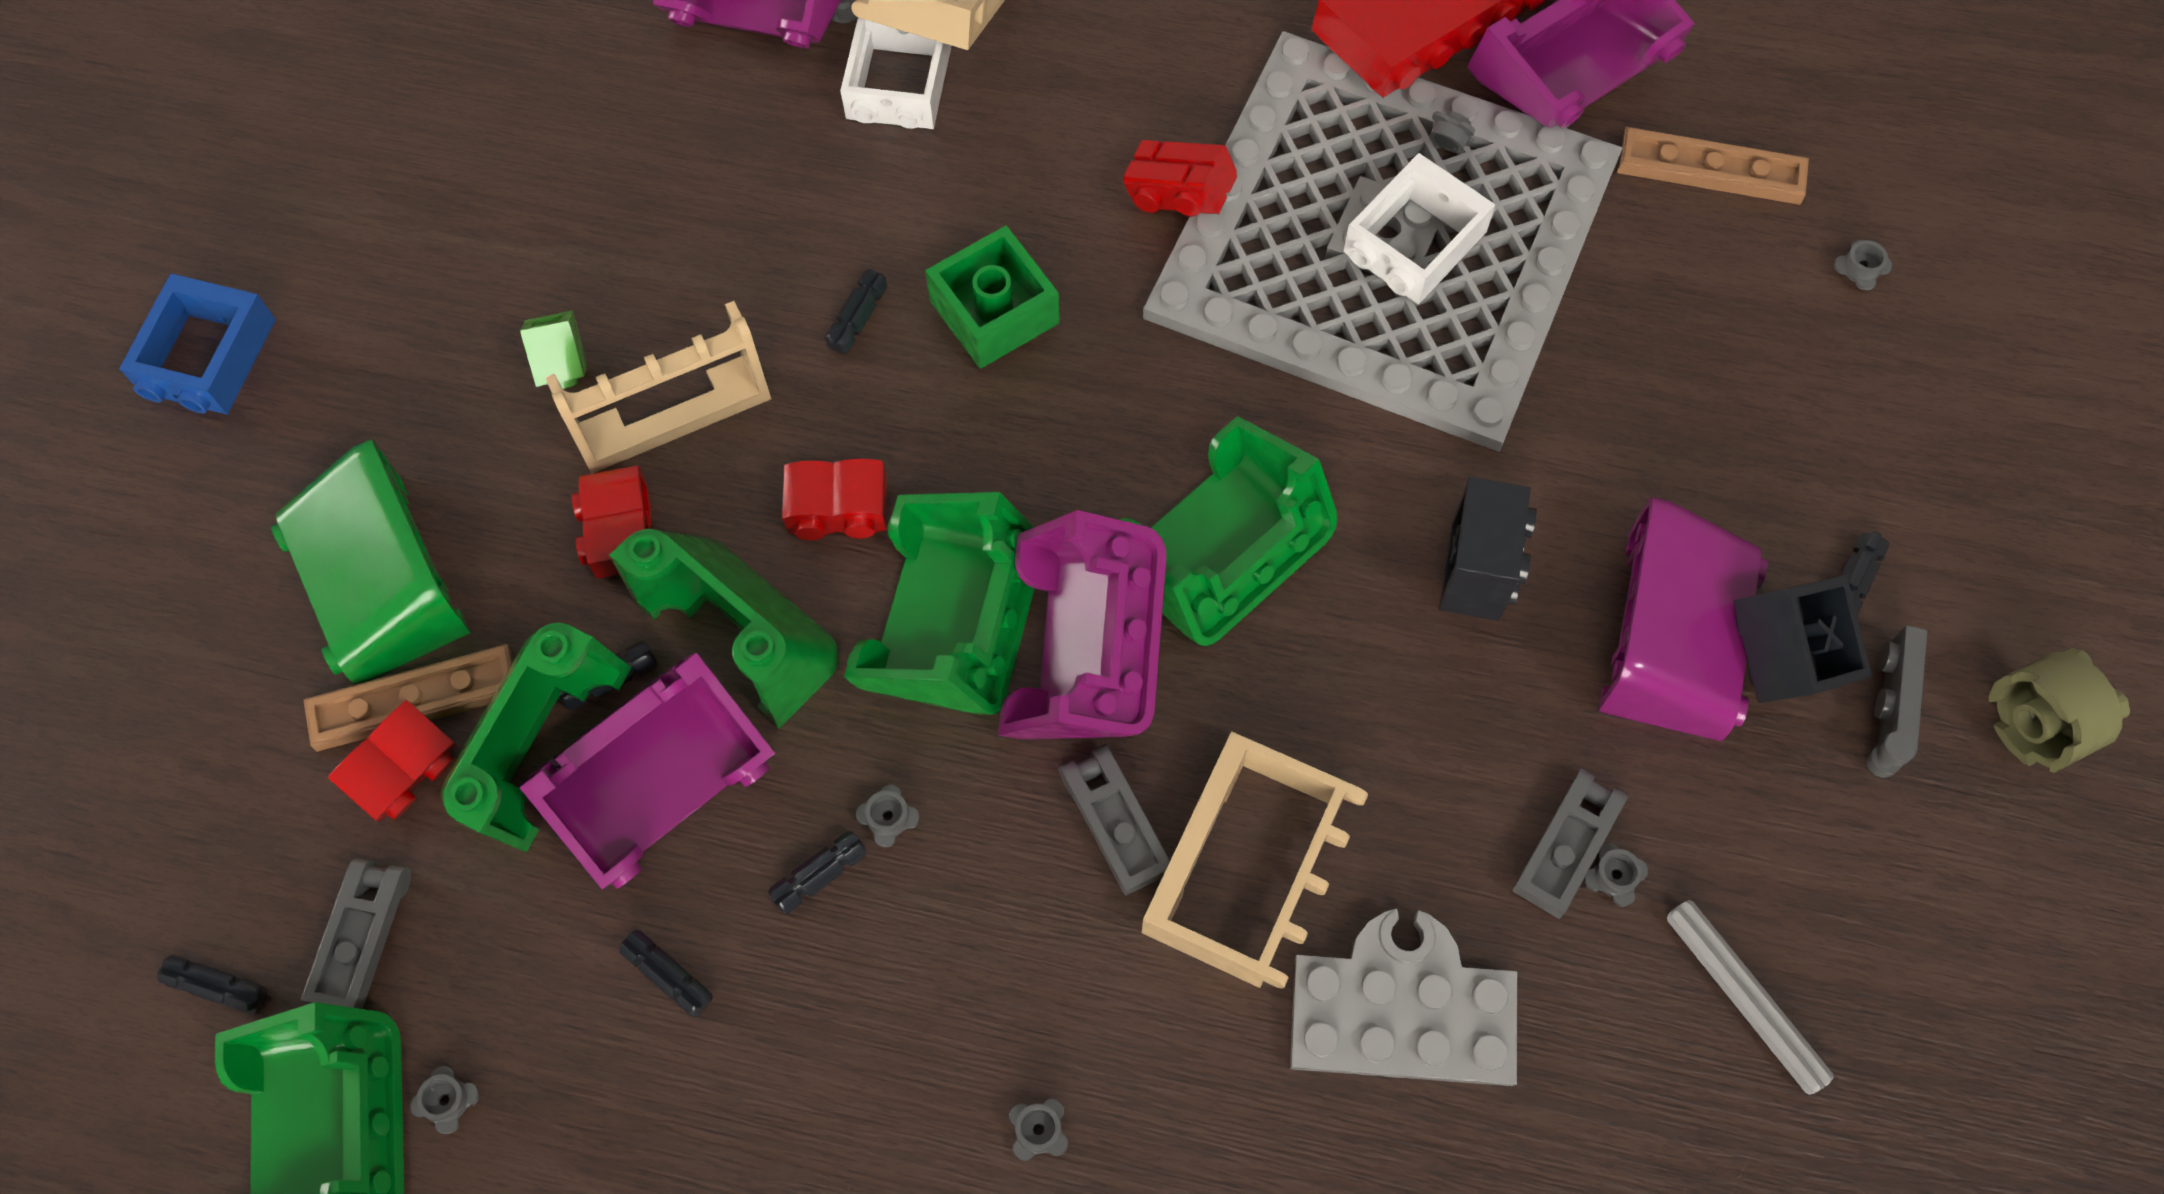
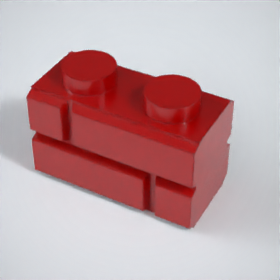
M1142 140L1134 154L1135 161L1130 162L1123 175V183L1135 206L1142 211L1155 213L1159 209L1171 210L1193 217L1199 213L1219 215L1227 199L1226 193H1230L1237 179V170L1224 145Z

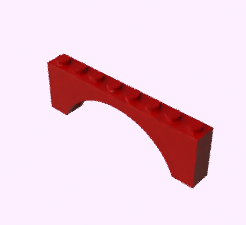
M1318 0L1312 31L1375 92L1384 98L1399 88L1401 90L1408 88L1418 76L1431 68L1438 69L1442 67L1451 56L1462 49H1471L1476 46L1483 38L1487 28L1504 17L1511 22L1524 11L1538 8L1545 0Z

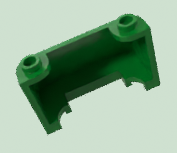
M1239 416L1235 417L1220 430L1210 442L1208 459L1213 474L1151 527L1162 538L1166 547L1162 614L1186 637L1202 646H1209L1220 640L1321 549L1332 537L1338 520L1337 511L1320 460ZM1129 517L1119 519L1122 521L1142 525L1135 519Z
M373 438L352 447L277 511L275 515L278 523L271 526L272 533L280 548L285 553L290 551L328 642V645L321 648L328 666L335 675L343 672L354 685L373 680L471 633L462 612L459 609L455 610L450 603L451 599L447 592L449 590L446 583L438 574L407 506L409 501L406 496L409 494L401 476Z
M1000 492L898 495L893 514L888 522V535L893 545L906 559L881 642L875 639H863L854 646L848 656L844 678L857 688L869 692L972 714L993 715L1001 710L1003 700L1007 696L1035 589L1026 585L1020 579L1016 570L1017 534L1032 529L1034 526Z
M644 529L630 535L609 554L636 605L653 620L661 614L660 611L666 609L681 610L690 618L708 601L742 630L733 643L732 654L734 662L739 670L754 683L761 699L757 706L760 713L778 729L838 668L840 657L836 643L830 634L725 545L715 539Z
M560 622L551 623L532 633L524 642L444 780L441 788V800L447 813L465 826L527 853L540 829L529 822L524 810V803H527L528 798L520 788L510 783L511 779L562 691L584 702L589 694L588 691L595 687L610 686L619 690L631 667L594 637L570 625Z
M313 1002L215 1034V1065L221 1083L229 1090L251 1094L250 1194H404L401 1038L396 1023L389 1015L379 1011Z

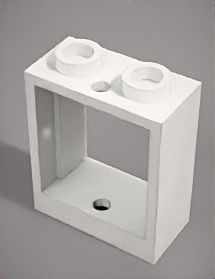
M858 17L840 90L846 119L856 120L861 123L875 122L901 125L911 129L917 127L934 129L952 45ZM873 49L932 56L924 94L865 88Z
M1418 153L1349 224L1343 252L1349 256L1355 265L1362 269L1370 270L1387 282L1388 286L1395 293L1407 296L1419 305L1487 232L1495 204ZM1409 199L1459 232L1425 270L1375 236Z

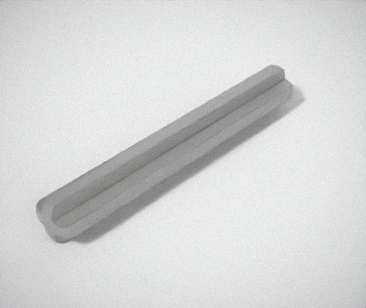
M1688 900L1673 909L1667 916L1669 924L1804 1092L1811 1095L1827 1086L1834 1078L1831 1070L1693 901Z

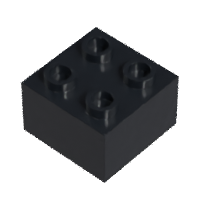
M1469 476L1451 524L1439 610L1499 621L1507 604L1515 605L1520 584L1525 585L1531 562V554L1523 553L1526 538L1532 537L1537 515V508L1529 507L1531 487Z
M1847 575L1733 600L1736 610V626L1743 639L1749 663V679L1755 688L1758 703L1813 695L1872 677Z

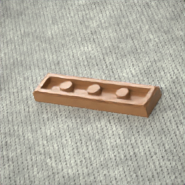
M1625 127L1622 134L1620 147L1623 148L1619 155L1617 173L1798 205L1802 203L1806 196L1809 158Z
M508 644L303 699L310 746L319 752L366 739L406 699L430 721L486 706L490 703L514 661L512 650Z

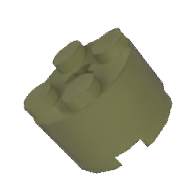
M2070 648L2064 652H2052L2004 676L1994 683L1989 694V702L1997 701V710L2001 721L1994 724V728L2006 748L2027 766L2038 762L2046 767H2050L2049 772L2053 773L2115 742L2122 730V719L2130 714L2127 697L2121 691L2112 687L2103 672L2093 665L2090 656L2084 650Z

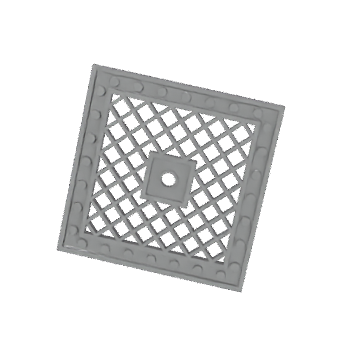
M1282 31L1225 145L1237 170V179L1230 193H1226L1227 199L1219 215L1199 213L1197 216L1189 217L1143 308V319L1500 452L1623 147L1567 128L1561 129L1558 125L1553 128H1547L1529 115L1421 78H1417L1408 88L1403 90L1399 88L1382 98L1328 46ZM1326 100L1330 111L1314 115L1309 105ZM1297 110L1302 120L1290 123ZM1439 111L1446 114L1448 111H1453L1465 116L1475 129L1474 135L1471 136L1475 140L1473 145L1470 147L1465 146L1461 153H1457V156L1442 160L1436 150L1441 147L1437 146L1427 134V132L1431 133L1432 125L1435 122L1432 119L1433 113ZM1368 115L1372 126L1356 130L1351 120ZM1338 124L1344 135L1327 140L1322 129ZM1409 129L1415 140L1399 145L1393 134ZM1310 134L1314 145L1297 149L1292 139ZM1381 139L1386 150L1370 155L1364 144ZM1279 144H1281L1285 154L1273 158ZM1352 149L1357 159L1340 165L1335 154ZM1418 153L1423 154L1424 157L1450 174L1466 169L1472 180L1464 184L1495 204L1491 219L1495 220L1500 229L1499 232L1487 236L1483 235L1452 268L1455 278L1438 283L1419 305L1433 301L1440 313L1425 320L1422 319L1416 306H1419L1407 296L1399 295L1394 291L1393 293L1396 298L1378 304L1372 290L1388 285L1387 282L1370 270L1362 269L1355 265L1349 256L1343 252L1349 224L1396 177L1383 180L1378 168L1394 163L1400 173L1408 165L1407 159L1416 156ZM1322 158L1328 169L1310 174L1305 163ZM1495 159L1501 171L1485 175L1479 164ZM1293 168L1298 179L1280 184L1275 173ZM1365 173L1367 178L1360 176L1353 190L1348 178ZM1538 174L1544 186L1529 191L1523 179ZM1264 178L1269 189L1256 193ZM1335 183L1341 194L1324 200L1318 188ZM1509 184L1515 196L1500 201L1494 188ZM1306 192L1311 204L1294 210L1288 198ZM1409 199L1384 225L1395 229L1398 235L1393 238H1383L1378 234L1375 236L1425 270L1452 241L1448 234L1456 230ZM1551 199L1546 213L1543 215L1537 204ZM1276 202L1282 214L1264 220L1258 208ZM1345 209L1337 225L1331 213ZM1523 209L1530 221L1514 226L1508 214ZM1247 213L1252 224L1239 228ZM1319 218L1325 230L1307 235L1301 223ZM1289 228L1295 240L1276 245L1271 233ZM1536 235L1532 247L1528 251L1522 239ZM1259 238L1265 250L1246 256L1241 243ZM1435 239L1441 251L1427 256ZM1328 244L1325 256L1328 259L1320 261L1314 249ZM1508 244L1515 257L1499 262L1492 249ZM1229 248L1235 260L1221 264ZM1302 253L1308 266L1289 271L1284 259ZM1479 254L1485 267L1469 273L1463 259ZM1272 263L1278 276L1259 282L1253 269ZM1346 269L1352 282L1333 287L1328 274ZM1361 270L1373 275L1364 277ZM1521 271L1513 288L1507 275ZM1242 273L1248 286L1228 292L1223 279ZM1315 279L1322 292L1303 298L1297 285ZM1493 280L1500 294L1483 299L1477 285ZM1211 284L1215 291L1209 290ZM1285 289L1291 302L1272 308L1266 295ZM1463 290L1470 304L1453 310L1446 296ZM1359 295L1365 309L1347 314L1341 301ZM1255 300L1258 307L1247 304L1246 302ZM1329 305L1335 319L1317 325L1310 311ZM1506 307L1498 326L1491 312ZM1403 311L1410 325L1392 331L1385 317ZM1299 316L1302 324L1293 321L1290 318ZM1478 317L1485 331L1467 336L1460 322ZM1373 321L1379 335L1361 341L1355 327ZM1447 327L1454 342L1437 347L1430 333ZM1342 332L1346 340L1334 336V334ZM1417 338L1424 352L1406 358L1400 343ZM1491 344L1482 363L1475 349ZM1387 348L1390 356L1377 351ZM1462 354L1469 369L1451 374L1444 360ZM1432 365L1435 373L1423 369V367ZM1475 382L1473 387L1467 385L1469 383Z

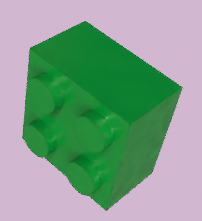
M1007 225L925 270L931 304L979 369L1060 324L1058 291Z

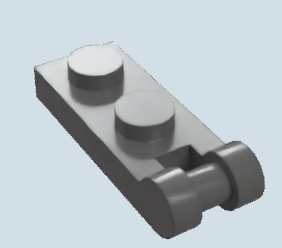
M1906 625L1891 642L1886 641L1880 652L1878 667L1880 671L1885 672L1884 685L1877 695L1874 706V716L1880 719L1878 745L1868 753L1866 758L1869 771L1880 778H1888L1894 775L1902 765L1907 764L1916 755L1918 750L1928 631L1926 629Z
M1104 744L1091 750V757L1077 764L1071 760L1058 766V771L1065 787L1072 795L1124 895L1127 896L1163 878L1170 860L1107 745ZM1101 775L1107 784L1090 791L1086 782Z
M1583 768L1579 770L1555 815L1512 889V892L1558 919H1561L1565 914L1629 796L1628 793L1617 787H1614L1611 791L1594 781L1596 775ZM1583 799L1601 809L1598 816L1580 806Z
M355 857L350 862L300 1001L306 1004L319 1002L363 1009L400 899L405 896L410 886L411 870L409 867L391 864L386 869L376 867L373 860ZM370 887L378 889L375 901L363 899L364 893Z

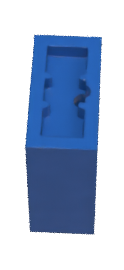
M170 273L119 370L134 385V392L147 400L160 403L163 399L178 402L183 407L197 413H206L207 410L228 415L276 319L258 294ZM189 316L229 325L202 378L162 368Z

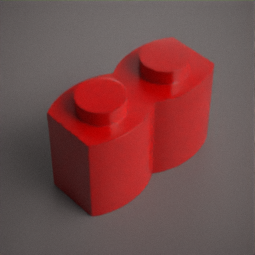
M848 459L835 463L799 461L784 465L782 520L788 534H793L799 539L808 541L819 540L825 535L835 532L845 533L852 538L863 539L873 536L876 532L887 530L888 477L883 461L875 459Z
M638 465L579 476V492L572 494L575 517L578 522H583V535L576 537L578 557L582 566L589 565L597 579L620 575L609 554L636 531L652 529L651 504L647 481Z
M406 699L327 778L375 821L380 823L387 816L395 821L415 802L417 797L412 791L423 779L428 777L434 782L452 765L456 758L450 752L457 745Z

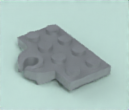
M1393 909L1380 914L1366 924L1353 942L1350 959L1305 955L1295 956L1290 1069L1514 1086L1517 1084V971L1462 967L1458 945L1448 929L1431 915L1419 910L1415 914L1413 925L1420 935V945L1414 951L1401 950L1394 944L1391 932L1393 926L1399 920L1397 909Z

